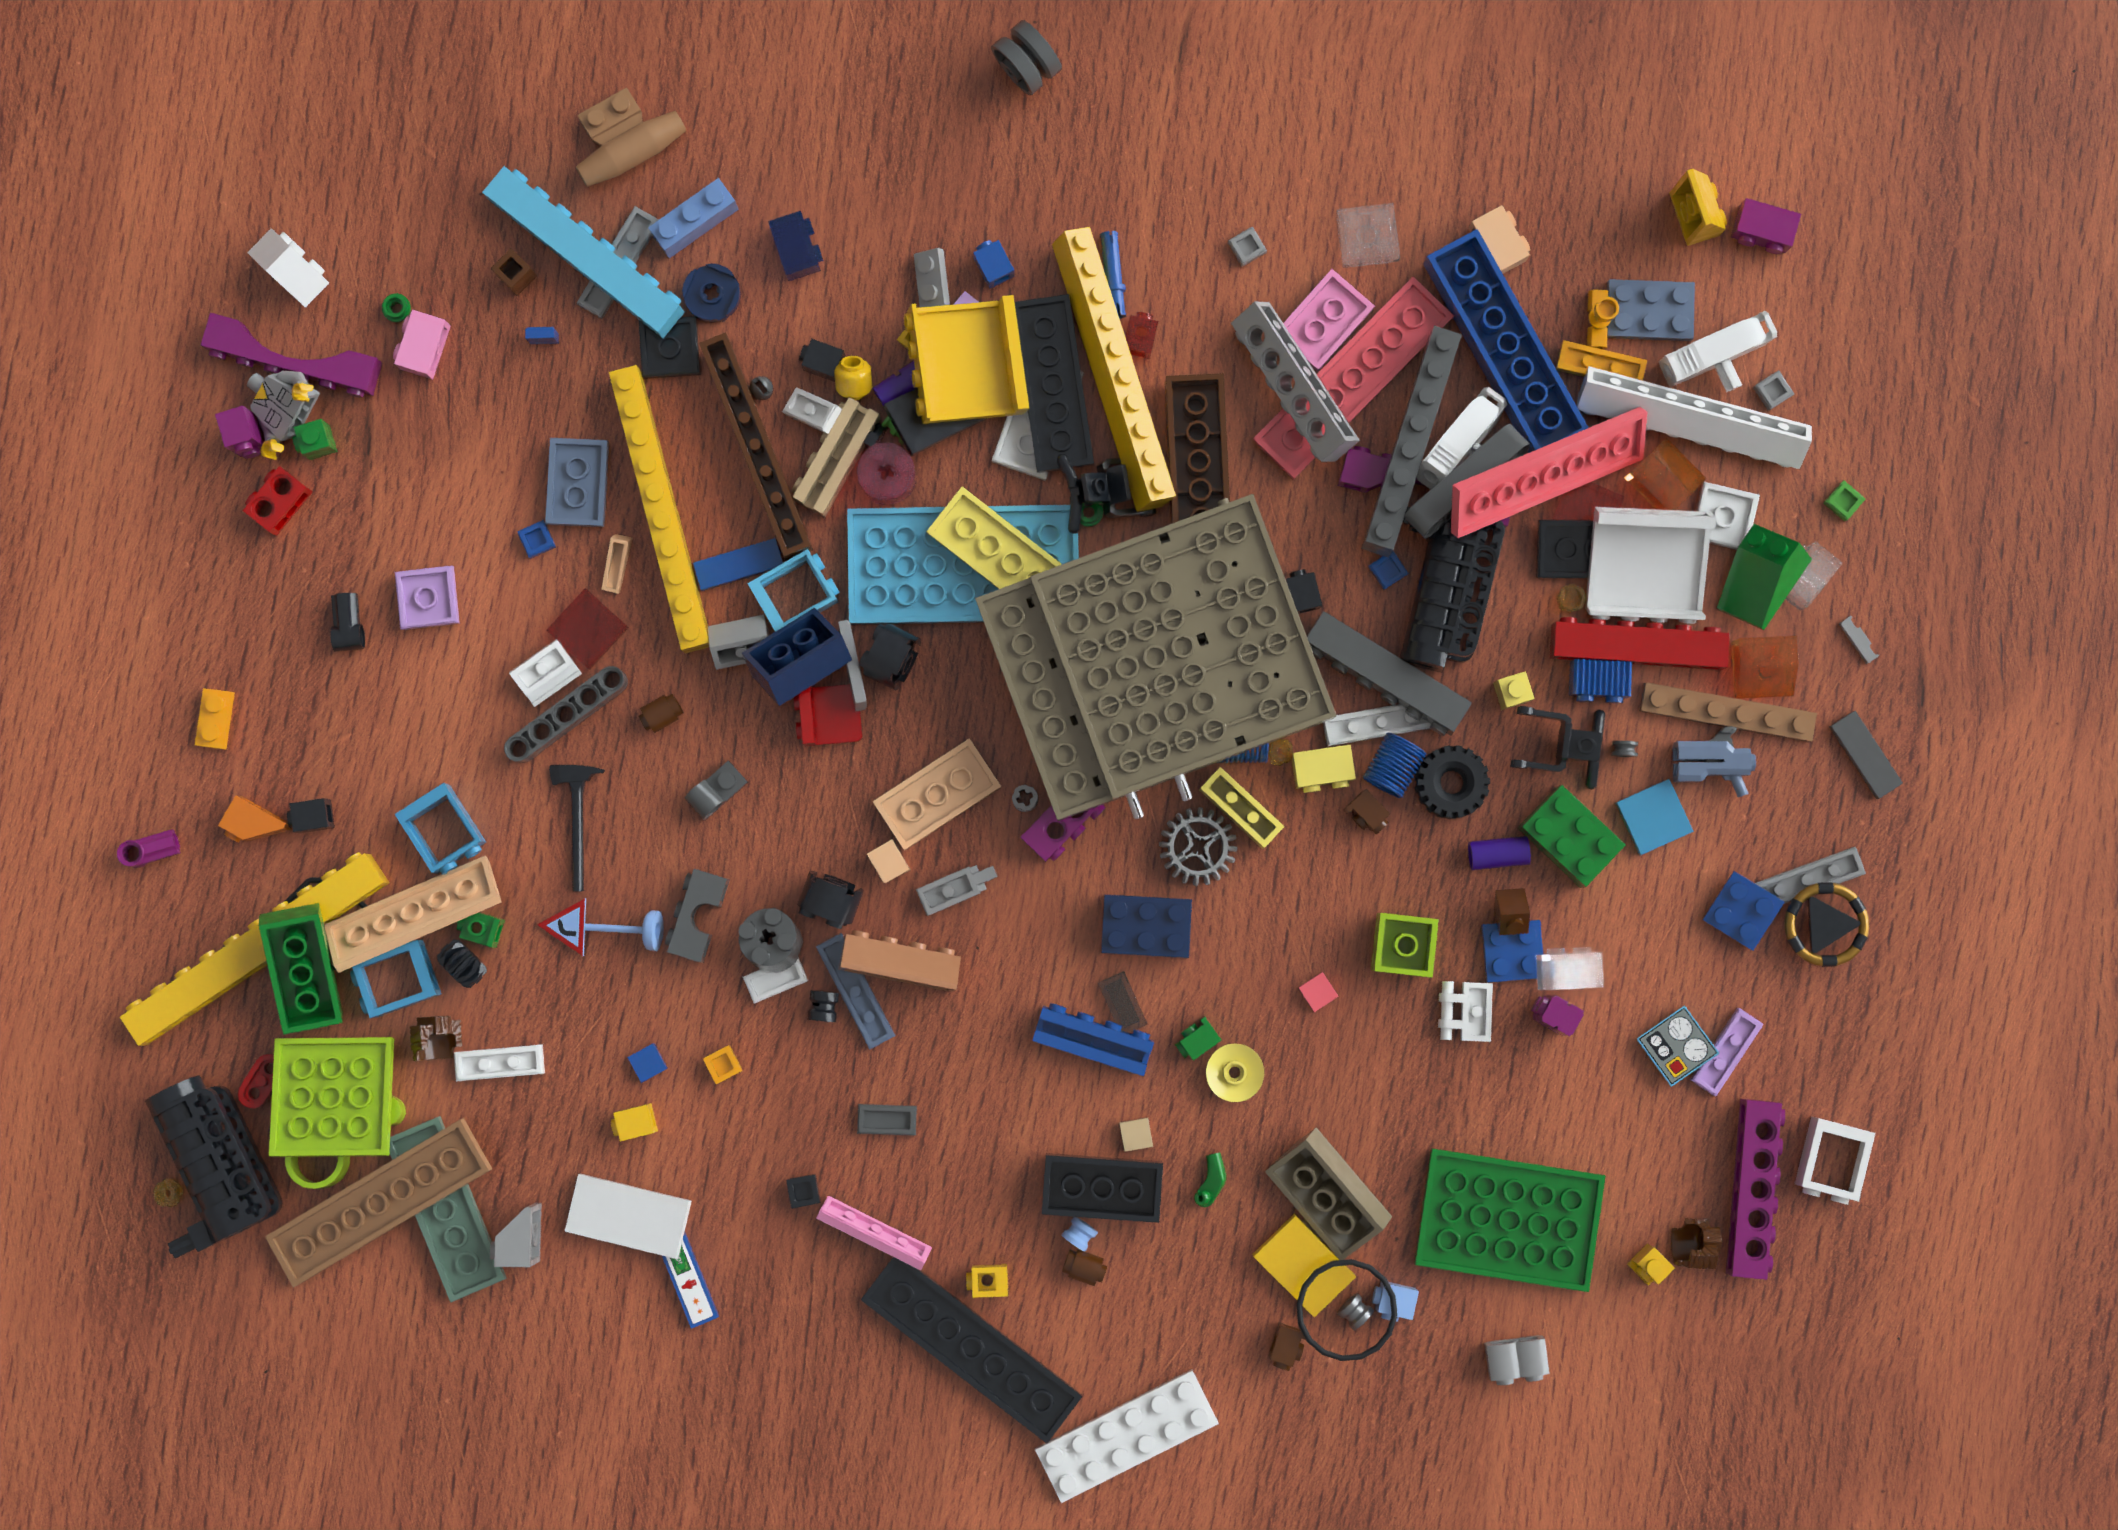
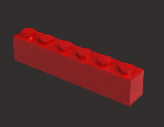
M1560 617V622L1556 621L1551 624L1549 659L1630 661L1635 665L1723 670L1728 668L1730 633L1721 632L1720 627H1704V631H1693V626L1675 625V629H1663L1664 624L1646 623V627H1635V622L1617 621V625H1606V620L1589 619L1588 623H1577V618Z

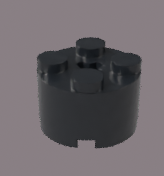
M890 623L885 626L879 624L872 636L874 643L870 651L866 650L863 653L859 666L864 668V676L897 691L900 687L896 683L899 680L905 682L918 656L914 648L915 644L921 646V638Z
M809 871L797 903L800 907L798 913L812 919L820 916L827 919L826 924L838 929H842L847 924H852L864 890L860 888L854 891L856 885L828 874H825L822 879L816 877V871Z

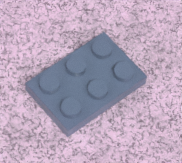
M1609 279L1607 281L1608 297L1614 298L1619 304L1617 316L1607 326V338L1692 341L1694 339L1695 282Z
M550 438L545 524L605 527L609 455L608 440Z

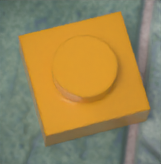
M730 1045L703 1058L715 1084L743 1071Z

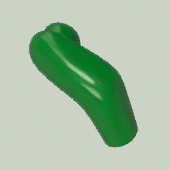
M1220 1152L1206 1155L1207 1178L1194 1195V1201L1200 1207L1211 1206L1226 1183L1227 1175Z

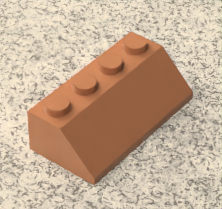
M852 930V935H845L838 970L953 992L957 989L961 957L954 955L955 950L938 947L937 952L926 950V944L911 941L909 946L897 944L898 939L881 936L880 941L869 939L870 933Z

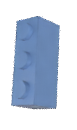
M717 178L648 228L668 258H671L739 210L724 184Z

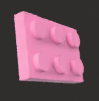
M1331 269L1283 324L1311 367L1318 372L1370 314L1375 305Z

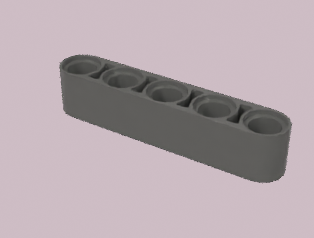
M1511 424L1505 425L1418 500L1406 512L1404 518L1425 539L1430 537L1451 519L1453 484L1523 456L1530 448V443Z
M614 666L603 668L511 736L504 746L506 756L518 763H526L532 760L620 695L628 685L626 674ZM612 673H618L620 676L619 684L614 688H609L606 684L607 677ZM589 690H594L597 695L596 701L591 705H585L583 701L584 694ZM566 707H570L573 711L572 719L568 722H562L560 719L561 711ZM541 725H548L550 729L549 736L544 740L538 739L537 729ZM519 742H524L526 745L525 754L521 757H516L513 753L514 746Z

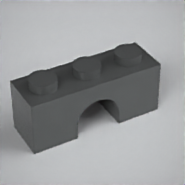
M693 869L692 874L687 873L683 884V890L687 891L684 900L678 901L674 912V917L678 918L675 929H669L665 940V945L669 946L668 953L704 963L712 935L702 932L697 928L694 916L698 908L705 904L722 907L730 879L698 869Z

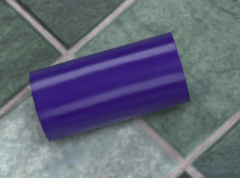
M914 361L898 370L899 375L895 376V374H892L872 388L883 406L885 403L916 389L912 384V370H915Z
M1520 836L1469 841L1468 858L1471 870L1530 865L1531 853L1528 837Z

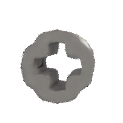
M1027 785L1018 786L1012 795L1013 805L1021 812L1033 810L1038 803L1036 790ZM1021 791L1033 795L1029 806H1025L1024 803L1018 804L1017 799L1020 798Z

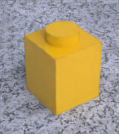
M651 1103L613 1113L614 1119H611V1127L614 1136H619L620 1141L658 1132Z

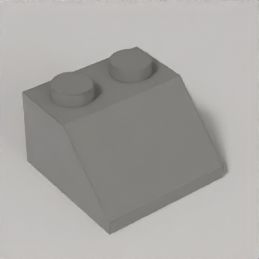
M534 1203L525 1207L495 1236V1241H492L490 1245V1259H494V1267H531L540 1262L542 1203Z

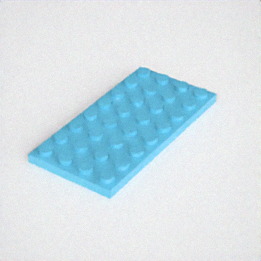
M1071 505L988 506L1061 564L1079 558L1078 533L1072 534L1068 530ZM945 507L847 509L849 621L851 625L984 622L975 598L996 591L998 588L926 533Z

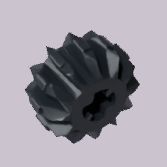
M453 939L437 955L439 964L463 987L471 988L487 972L484 963L459 940Z

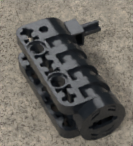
M197 1075L170 1086L145 1100L202 1220L186 1228L187 1234L168 1243V1250L175 1259L194 1249L197 1252L205 1250L280 1212L283 1204L282 1197L228 1088L224 1086L206 1088L201 1076ZM218 1094H222L224 1099L221 1100ZM228 1117H232L237 1121L236 1131ZM245 1146L249 1148L248 1152L245 1151ZM255 1159L256 1164L252 1165L251 1161ZM253 1169L261 1172L263 1177L261 1184ZM269 1199H273L274 1204L270 1205Z

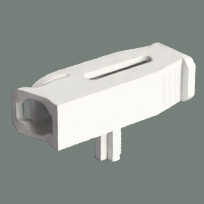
M1763 311L1754 317L1737 322L1665 355L1659 361V365L1670 387L1715 368L1727 393L1742 386L1731 361L1765 346L1777 337V330L1769 313ZM1762 321H1765L1769 332L1766 334L1760 324Z
M1490 387L1483 388L1477 398L1465 408L1422 461L1417 474L1418 481L1432 489L1481 447L1480 443L1497 424L1507 406L1506 399ZM1488 396L1492 397L1498 402L1497 405H1494L1486 398Z

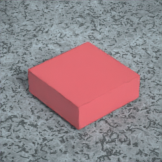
M1323 972L1298 987L1313 1012L1339 997Z

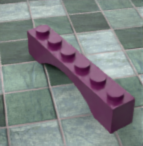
M214 313L209 315L201 346L208 350V355L213 358L225 360L226 356L235 358L237 364L253 368L254 364L264 366V371L271 374L281 371L302 372L307 382L309 379L319 381V386L330 390H336L337 386L347 389V394L363 398L364 394L374 395L383 364L376 357L350 350L336 356L314 360L285 357L262 346L239 320Z
M1354 446V449H1349L1346 452L1337 486L1363 493L1381 487L1391 454L1383 453L1381 457L1370 454L1371 450L1368 448ZM1416 478L1415 484L1425 486ZM1510 517L1501 520L1505 528L1508 526Z

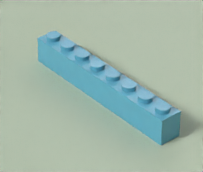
M503 166L482 192L486 198L661 338H664L685 313L679 305L681 300L669 290L666 293L661 291L657 287L660 283L650 274L645 273L642 276L635 269L638 266L627 256L624 255L620 258L613 253L616 248L607 240L602 238L598 241L592 236L594 231L583 221L580 220L577 224L570 219L572 213L560 203L556 207L548 201L550 196L540 187L536 186L533 189L526 184L528 178L520 171L514 169L511 172Z

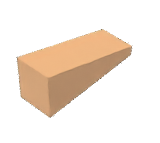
M615 534L610 538L601 590L620 593L633 540L632 537Z

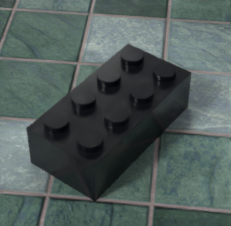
M1046 1153L1042 1214L1159 1223L1163 1162Z

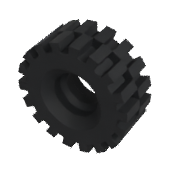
M1458 745L1444 746L1428 754L1423 762L1420 763L1421 765L1418 766V772L1415 774L1414 779L1416 781L1415 792L1418 793V800L1427 807L1426 810L1428 812H1433L1440 818L1456 819L1475 812L1484 803L1483 800L1489 793L1488 785L1490 784V778L1487 776L1489 770L1487 765L1484 766L1481 762L1483 759L1480 756H1476L1473 750L1469 748L1464 749ZM1448 771L1457 772L1463 780L1461 790L1455 794H1449L1441 787V778Z

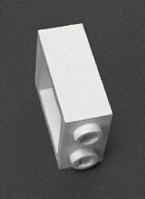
M1811 1117L1795 1185L1803 1187L1802 1193L1820 1197L1821 1192L1832 1194L1831 1200L1847 1205L1849 1199L1859 1202L1875 1133ZM1823 1132L1860 1141L1849 1191L1811 1181Z

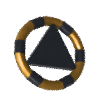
M1833 882L1816 883L1802 889L1792 898L1785 914V934L1794 952L1803 960L1816 966L1836 967L1852 960L1862 950L1868 939L1869 917L1863 902L1852 890ZM1816 894H1836L1845 898L1856 913L1858 920L1812 896ZM1807 899L1810 951L1805 948L1795 928L1796 916ZM1858 927V933L1846 951L1838 955L1820 956L1814 954Z

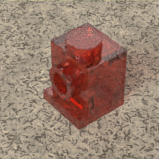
M1137 312L1136 316L1130 315L1125 338L1131 355L1147 359L1151 358L1158 327V321L1153 320L1154 316L1152 314ZM1142 328L1147 333L1145 336H1138L1136 330Z

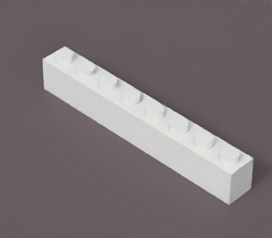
M1590 366L1587 368L1578 393L1577 407L1585 414L1611 419L1641 407L1647 411L1646 430L1666 433L1674 438L1681 437L1692 440L1700 445L1718 447L1730 453L1737 452L1748 455L1756 460L1763 459L1786 468L1800 469L1812 442V426Z

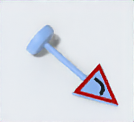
M586 898L537 924L582 956H584L585 931L642 934L643 944L650 951H658L660 949L664 931L663 916L658 910L649 911L645 915L642 926L586 924Z

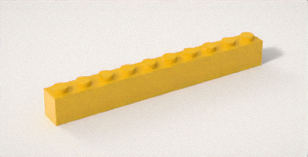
M1090 227L1064 231L1055 240L1052 247L1067 294L1070 297L1073 313L1121 463L1126 465L1129 487L1136 510L1140 512L1163 507L1176 494Z
M637 365L611 371L609 376L680 648L685 654L708 648V624L642 372Z
M358 852L345 861L347 864L339 871L336 868L328 871L321 877V883L315 887H312V885L306 886L297 892V899L291 903L285 901L272 909V912L319 903L325 925L334 921L390 882L371 854L364 853L361 855ZM259 919L247 926L249 931L243 935L235 934L223 942L225 947L219 951L211 950L199 958L201 963L192 969L188 966L174 975L176 979L168 985L164 982L150 991L151 996L144 1001L138 999L125 1008L127 1012L121 1015L120 1019L138 1046L149 1045L267 966L259 930Z

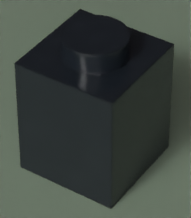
M811 338L809 346H803L799 361L802 362L803 371L835 382V367L846 355L842 349Z
M1306 569L1289 573L1290 578L1285 580L1298 614L1320 609L1322 601L1314 572L1307 573Z
M321 798L289 803L290 810L287 811V822L289 827L293 828V832L306 833L335 828L330 799Z

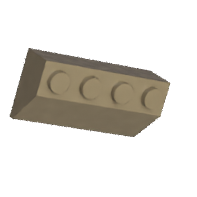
M1317 1127L1296 1142L1265 1171L1339 1260H1344L1383 1231L1392 1218L1391 1214Z

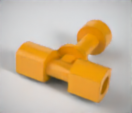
M1608 290L1588 291V320L1592 326L1587 328V346L1603 350L1607 349V326L1619 312V304L1614 298L1608 297Z

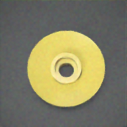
M1227 1044L1217 1049L1211 1055L1206 1067V1078L1209 1087L1218 1097L1229 1102H1241L1254 1096L1261 1088L1264 1080V1066L1259 1055L1250 1047L1243 1044ZM1232 1067H1238L1240 1070L1237 1078H1232L1229 1075V1070Z

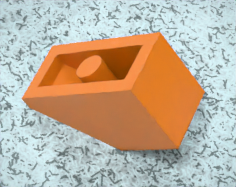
M235 795L218 826L226 830L224 832L225 836L238 843L241 839L252 841L291 830L288 822L247 798Z

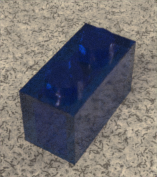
M801 211L768 221L788 281L821 271L818 262L824 260L819 245H812L810 235L815 233L809 218L803 219Z

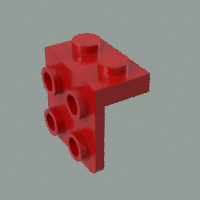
M850 684L824 687L810 686L793 697L795 711L800 710L801 722H796L797 740L802 739L803 745L815 746L859 742L862 739L861 711H855Z

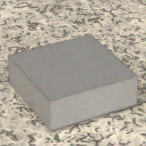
M1253 226L1228 240V245L1241 267L1267 253Z
M1779 370L1753 387L1768 411L1794 395V392Z

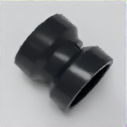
M810 990L809 999L812 1002V1007L808 1010L807 1019L836 1022L835 1004L838 1003L839 993Z

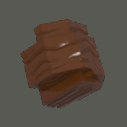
M451 1016L417 1018V1026H410L411 1050H413L414 1054L413 1061L453 1058V1049L455 1047H462V1034H460L462 1032V1029H460L461 1020H452Z
M1685 1218L1682 1228H1672L1671 1251L1674 1265H1683L1687 1268L1716 1269L1722 1246L1720 1227H1710L1709 1219Z

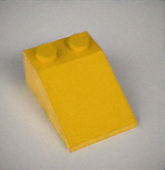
M1695 169L1687 170L1669 194L1686 245L1690 246L1720 236L1726 230L1727 219L1722 209L1719 210L1716 201L1718 198L1717 189L1713 182L1710 183L1708 175Z

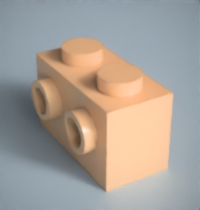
M1501 205L1473 220L1468 229L1470 232L1476 229L1479 230L1501 272L1504 274L1526 262L1530 256V246L1526 238L1519 236L1516 231V221L1510 211L1506 212Z

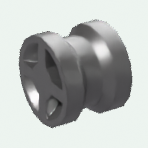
M1356 1293L1341 1306L1337 1314L1341 1318H1346L1349 1321V1326L1355 1331L1369 1319L1374 1310L1370 1306H1365L1362 1303V1297Z

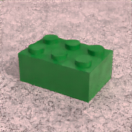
M1563 785L1556 786L1517 828L1580 888L1587 887L1626 846Z

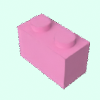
M412 310L410 317L407 316L402 326L404 336L401 344L398 343L393 353L394 364L400 370L433 380L451 325L444 319Z

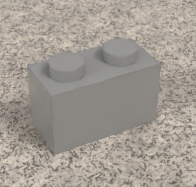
M764 614L707 626L709 647L716 670L746 664L742 652L770 636Z

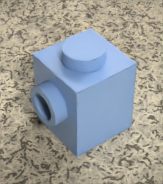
M1381 1282L1380 1287L1375 1286L1372 1303L1376 1304L1375 1309L1382 1313L1381 1318L1390 1320V1297ZM1389 1282L1396 1296V1322H1398L1399 1317L1413 1320L1419 1291L1413 1287Z

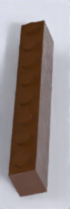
M725 332L700 342L699 345L783 556L786 560H789L807 549L809 552L813 551L728 335Z

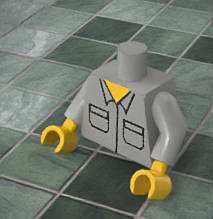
M281 371L268 375L265 378L255 373L247 382V387L256 393L250 407L251 411L257 416V420L264 433L265 442L261 447V455L263 457L273 460L277 459L276 452L281 453L284 450V446L280 444V441L292 439L293 436H296L293 427L305 423L320 395L317 390L313 389V385L308 384L302 372Z

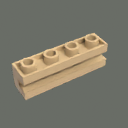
M850 397L846 403L841 402L839 404L842 410L829 434L823 432L820 438V442L823 443L818 453L813 452L806 463V467L809 468L804 478L799 477L792 488V492L795 493L793 495L795 502L824 518L827 516L865 448L864 440L869 432H873L875 424L881 420L879 413L870 408L862 407L859 402Z

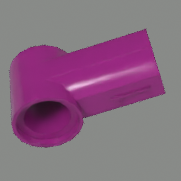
M173 829L134 841H125L117 849L119 862L134 868H141L147 863L181 854L179 840ZM136 846L139 850V857L134 862H131L128 858V852L132 847Z

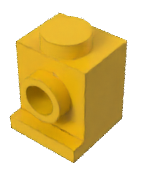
M1646 1244L1627 1263L1648 1286L1652 1282L1659 1285L1675 1269L1655 1247Z
M1007 1264L972 1266V1272L966 1273L967 1290H972L973 1298L1008 1296ZM984 1275L992 1276L993 1282L990 1285H985L982 1282Z

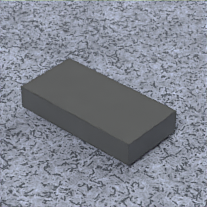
M858 1104L857 1134L916 1136L917 1106Z

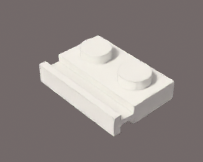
M555 639L511 670L509 674L535 707L577 678L582 672L560 642Z

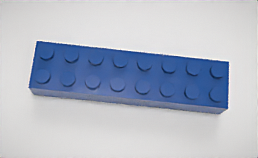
M1476 229L1428 255L1423 263L1446 307L1454 315L1455 323L1492 389L1506 399L1507 406L1504 410L1513 427L1530 443V448L1527 452L1530 453L1589 428L1479 230Z

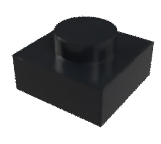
M816 1173L786 1179L791 1209L821 1203Z

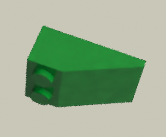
M1753 524L1737 548L1717 609L1761 630H1765L1812 558L1799 542Z

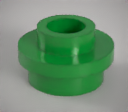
M394 293L384 299L382 313L389 321L402 322L410 315L411 304L404 295ZM396 304H401L402 306L399 313H393L392 311L393 306Z
M1083 503L1080 524L1086 527L1097 525L1103 517L1102 505L1097 503L1085 506ZM1086 508H1091L1094 510V515L1087 518L1084 516L1083 511Z

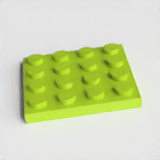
M275 1038L269 1156H389L394 1038Z

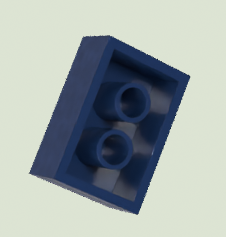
M816 608L811 609L742 652L752 677L778 706L791 700L802 691L815 685L818 681L852 661L842 635Z
M1104 895L1101 953L1189 958L1192 899Z

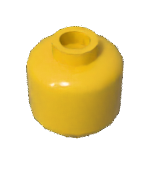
M847 356L835 367V387L839 395L847 399L850 397L856 401L870 393L872 390L871 366L867 361L859 356Z

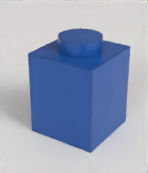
M988 240L976 247L977 251L973 252L974 261L989 289L1015 277L1014 268L999 240L993 243L991 240Z

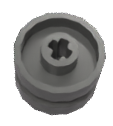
M1021 20L1010 29L1011 39L1001 37L991 46V50L1000 66L1023 92L1033 95L1043 86L1041 76L1052 79L1062 70V65L1056 53L1043 36L1030 23Z

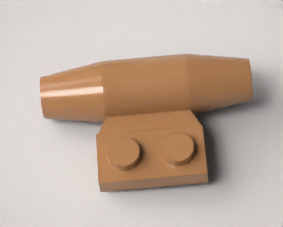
M626 87L577 115L592 142L600 145V147L578 164L576 169L587 187L620 176L659 154L685 133L686 128L676 111L643 122L641 109Z

